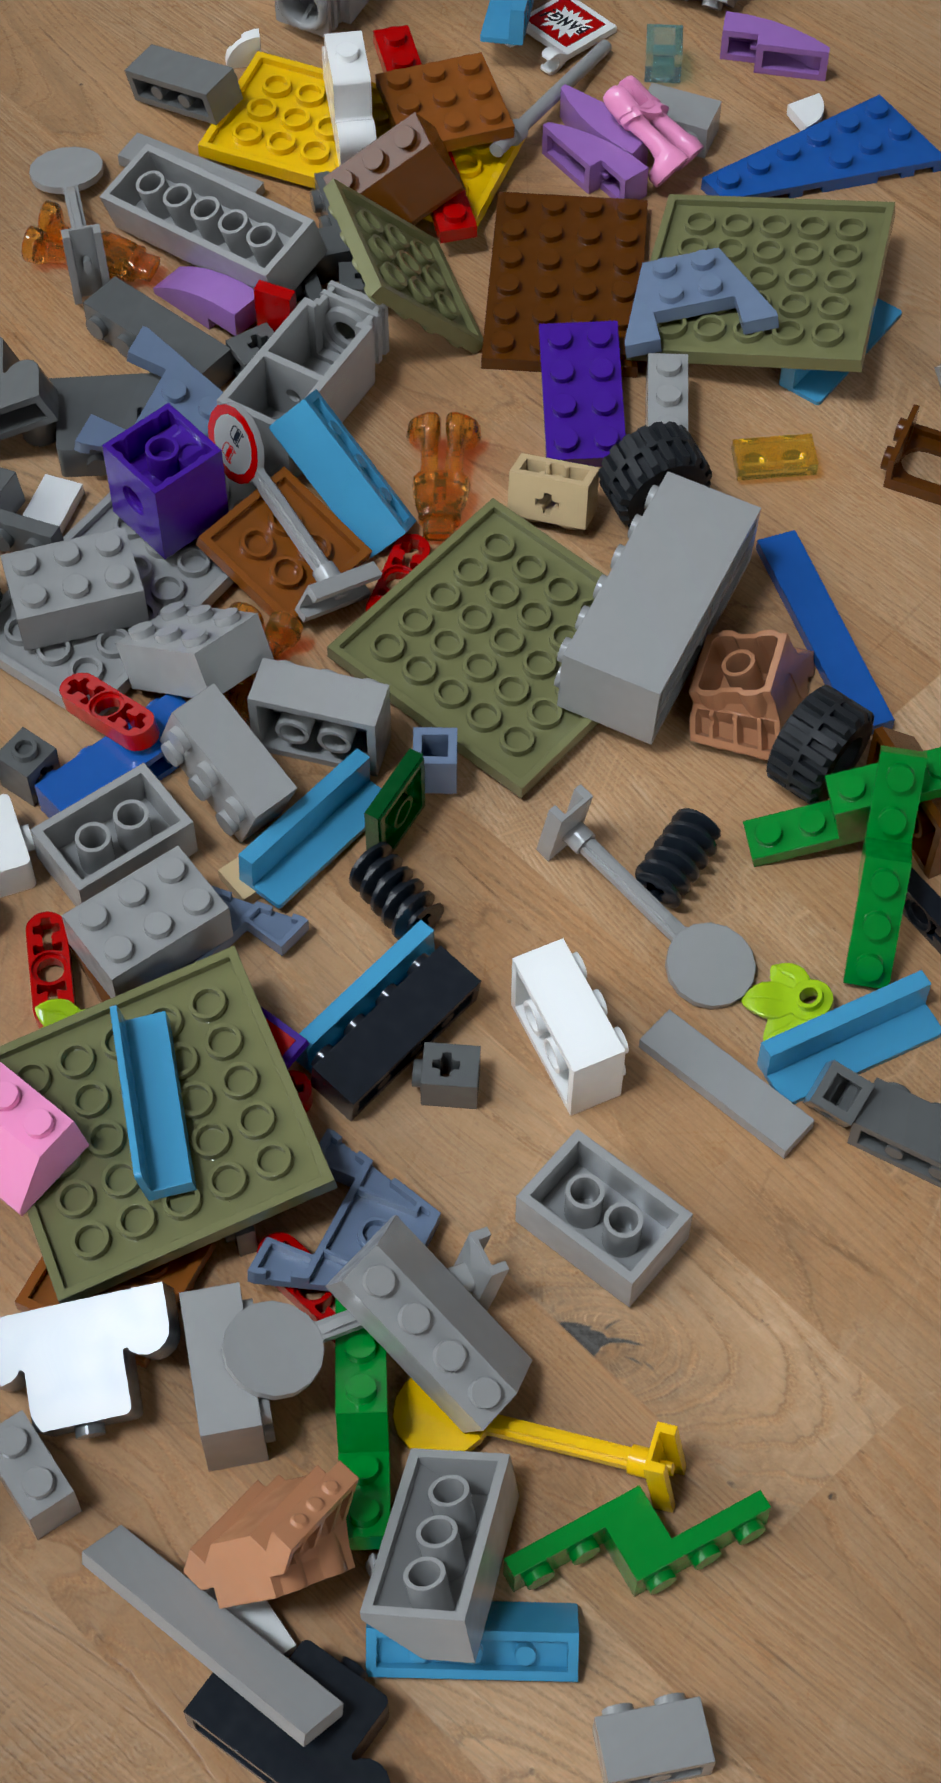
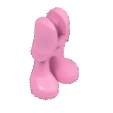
M632 75L625 77L618 85L609 88L604 94V104L618 124L622 125L624 130L631 131L652 153L655 162L648 177L655 188L664 183L676 171L685 167L703 150L704 146L697 137L685 131L667 115L668 106L662 104L658 98L653 96Z

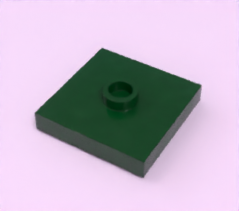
M409 748L365 811L366 851L375 844L387 842L391 845L393 853L425 807V767L422 753Z

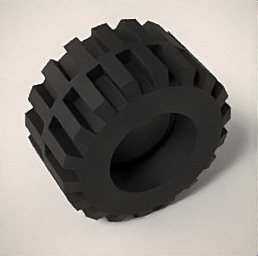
M662 421L655 422L648 427L645 425L638 428L632 434L629 433L624 436L622 441L610 449V454L604 457L601 462L603 467L598 472L600 486L624 525H628L629 528L636 514L643 516L646 510L644 508L645 501L653 485L660 486L667 472L674 473L709 488L711 485L710 479L712 478L710 465L690 433L683 425H677L676 422L671 421L665 424Z
M829 685L819 687L797 706L779 732L768 758L766 770L768 778L810 805L823 802L829 798L825 775L854 769L860 760L872 734L874 724L873 713Z

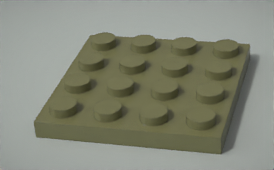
M333 178L323 188L330 204L328 209L342 231L340 237L351 251L353 256L352 264L362 276L366 285L364 291L369 299L377 305L383 303L392 308L405 320L409 318L414 320L428 333H437L443 336L455 348L463 347L474 354L480 351L483 346L482 334L438 240Z

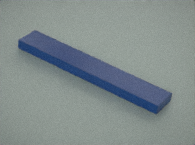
M793 530L757 540L756 551L806 649L814 651V664L824 684L833 687L873 713L874 724L872 734L874 729L881 726L893 729L895 719L796 531Z

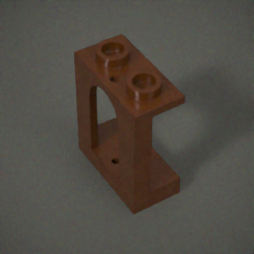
M914 404L908 418L901 417L897 424L893 441L897 442L895 447L888 445L880 466V469L886 470L883 487L941 505V485L908 474L901 463L902 459L912 452H925L941 457V431L916 424L920 406Z

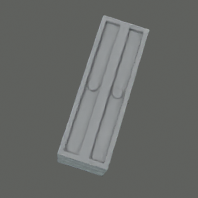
M667 472L660 486L653 485L645 501L644 508L646 510L643 516L636 514L630 525L627 544L625 546L622 544L618 545L610 564L612 570L608 576L602 574L595 586L592 605L590 607L584 605L575 624L576 633L573 638L566 637L562 642L557 655V661L561 662L562 665L554 681V686L559 688L557 706L651 745L702 652L707 634L712 633L751 560L761 513V507L671 472Z

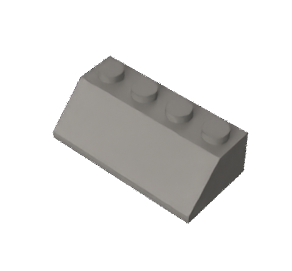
M397 1215L392 1216L325 1286L463 1433L483 1431L518 1393L532 1362L530 1356Z
M411 1448L360 1610L362 1621L422 1659L464 1663L476 1662L519 1500V1492L510 1454Z

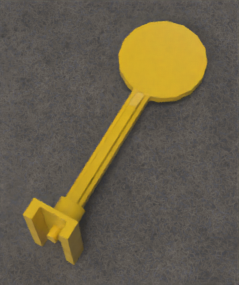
M412 1378L405 1382L395 1399L394 1423L399 1438L409 1450L411 1448L471 1452L482 1443L486 1436H493L625 1469L628 1475L646 1479L653 1508L671 1513L674 1511L676 1503L669 1476H673L674 1473L684 1475L687 1467L678 1426L657 1421L650 1447L637 1444L629 1447L499 1414L483 1431L463 1433Z

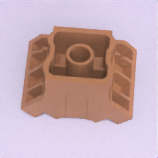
M771 629L762 630L756 634H739L733 630L707 634L689 689V694L694 703L689 717L690 741L713 746L716 749L734 751V753L754 756L761 760H768L772 746L782 727L797 706L808 696L807 677L814 676V651L793 647L788 633H778Z
M339 1460L328 1473L317 1465L308 1475L285 1480L278 1474L267 1487L257 1480L190 1548L183 1573L200 1590L214 1588L219 1609L275 1599L355 1568L349 1545L346 1517L359 1478Z

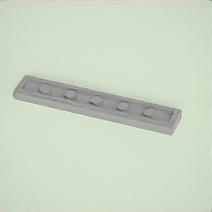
M123 1525L118 1526L82 1551V1565L303 1747L342 1717L344 1704L342 1701L226 1608L219 1609L218 1602L204 1590H200L189 1578Z

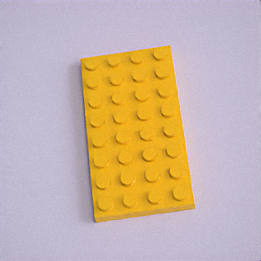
M257 51L238 81L243 99L217 125L211 124L198 144L200 157L315 189L314 173L332 172L339 167L323 78V68ZM371 82L372 116L378 139L392 129L393 126L376 88V83ZM525 139L518 146H511L501 157H495L491 154L490 145L493 142L452 151L461 180L466 188L465 191L477 227ZM431 214L423 218L424 220L433 222Z

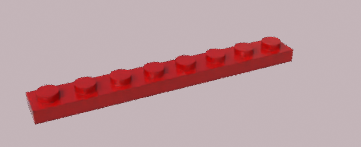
M408 25L373 30V43L383 72L422 64ZM449 151L448 154L459 174L452 151ZM465 190L431 213L440 244L477 237V223Z

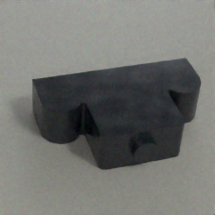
M310 1640L302 1641L289 1660L344 1704L342 1717L305 1747L288 1735L215 1673L210 1675L183 1711L187 1724L264 1783H390L387 1771L380 1763L369 1758H361L389 1719L387 1696L365 1681L368 1674L356 1662L346 1656H343L338 1661Z

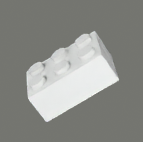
M564 938L512 958L511 1005L570 1116L621 1095L623 1076L626 1075L625 1054L629 1052V1047L622 1030L618 1026L613 1028L606 1016L608 1014L607 1005L601 992L598 989L592 990L586 980L587 970L578 952L571 953Z

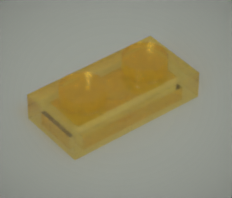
M812 433L732 439L731 452L737 481L817 475L819 463Z

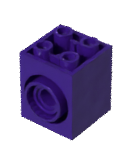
M169 402L102 445L113 512L164 559L198 538L229 512L222 450Z

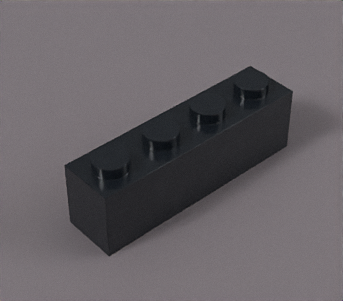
M441 945L430 956L426 953L420 955L407 971L409 976L398 986L395 983L387 986L378 996L375 1002L377 1006L367 1016L363 1013L357 1015L345 1028L343 1033L345 1037L334 1047L331 1044H327L313 1058L311 1062L313 1066L311 1086L348 1120L352 1121L424 1051L425 1042H433L477 1000L481 980Z

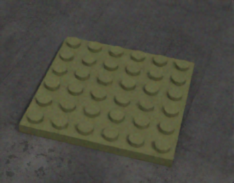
M669 194L650 261L719 247L777 311L779 328L744 335L736 308L657 324L662 351L656 353L688 354V364L862 372L896 214L895 202ZM648 354L631 358L626 357V360L648 362Z
M492 498L327 646V657L356 678H370L380 683L388 684L390 687V703L423 727L457 728V752L522 798L598 724L593 720L557 706L559 688L554 686V681L562 665L561 662L557 661L561 644L566 637L573 638L576 633L575 624L578 615L584 605L588 607L592 605L595 586L603 573Z
M235 946L0 1046V1062L70 1117L89 1143V1146L27 1211L60 1304L93 1296L338 1188ZM117 1005L125 1020L166 1011L170 1019L197 1190L148 1201L134 1178L110 1006Z

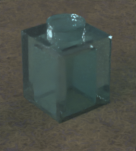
M647 24L644 82L680 83L683 57V25Z

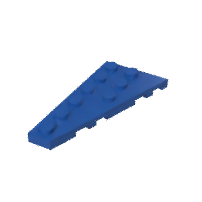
M879 94L702 177L701 190L706 195L772 197L787 194L789 198L802 197L805 190L820 188L823 193L877 183L881 176L897 173L900 178L914 176L915 170L931 167L932 172L941 171V152Z

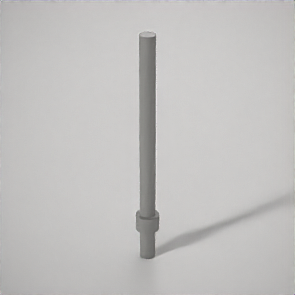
M605 39L601 40L519 119H512L515 125L514 138L493 142L490 145L491 154L495 157H501L511 146H518L528 136V130L560 100L561 87L566 84L573 88L611 51L612 46L610 42Z

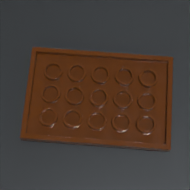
M498 191L481 369L541 372L539 324L618 321L621 376L637 378L638 361L626 360L624 342L642 263H644L648 200Z

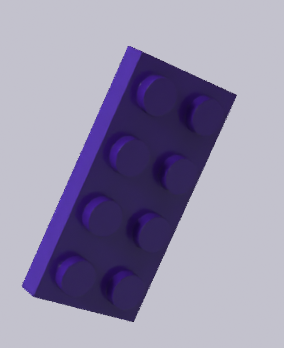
M618 321L539 324L546 458L594 467L602 466L601 462L605 456L610 454V449L626 436Z

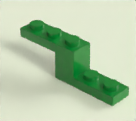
M881 745L858 872V895L844 968L843 983L873 988H882L890 984L912 867V839L926 769L927 752Z
M941 747L923 751L927 752V763L919 802L941 797ZM878 763L825 775L829 796L827 801L743 821L754 867L864 841Z
M335 1298V1314L347 1310ZM365 1328L335 1339V1415L338 1461L340 1460L359 1478L346 1517L351 1550L380 1549L391 1514L387 1352Z
M639 1485L504 1558L503 1575L513 1592L524 1586H527L528 1590H533L550 1581L555 1576V1569L572 1561L573 1565H579L588 1561L600 1551L599 1545L604 1544L633 1596L635 1597L646 1590L651 1595H654L671 1586L677 1580L675 1574L693 1565L695 1570H699L713 1563L721 1556L720 1549L736 1540L739 1545H745L759 1537L766 1530L764 1525L767 1524L771 1506L762 1491L759 1490L671 1538Z

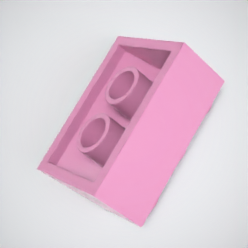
M0 1062V1199L20 1216H23L89 1146V1143L70 1117Z

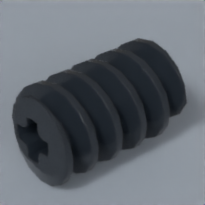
M690 808L679 809L672 816L671 822L663 829L662 835L655 840L654 846L646 853L645 859L636 867V880L663 906L677 908L682 903L681 895H686L691 890L690 882L693 883L699 878V870H703L708 865V857H712L717 852L715 840L721 836L720 828L708 816Z
M380 842L365 851L352 867L349 876L351 887L360 892V897L367 904H370L371 910L377 916H381L382 923L389 929H392V934L398 940L420 920L433 929L442 917L444 906L441 903L432 905L435 899L434 894L429 890L423 891L424 883L419 878L412 879V869L408 866H402L403 859L398 854H391L392 847L390 844Z

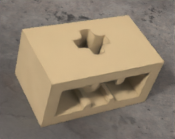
M521 453L509 471L507 508L528 522L541 521L560 525L567 530H586L597 511L598 472L600 468Z

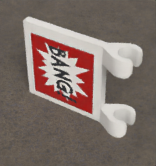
M551 0L531 12L526 33L547 47L542 51V57L547 62L541 64L540 69L548 75H554L567 60L616 33L617 26L579 0ZM505 44V45L508 46V47H514V46H515V45Z

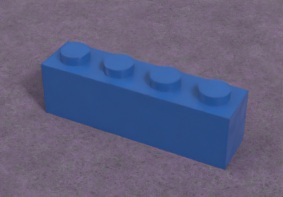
M166 694L161 698L152 700L145 707L153 713L159 729L157 742L148 749L130 751L105 736L95 744L84 747L75 758L59 769L48 772L40 782L35 784L40 809L50 818L142 763L147 765L159 781L175 771L180 766L175 767L166 759L161 750L162 743L159 740L171 713L186 703V701L181 696Z

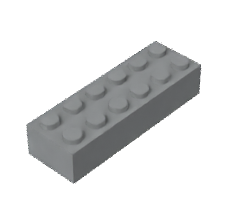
M148 143L99 196L117 228L197 267L223 273L245 283L253 289L259 280H263L295 290L328 252L313 219Z

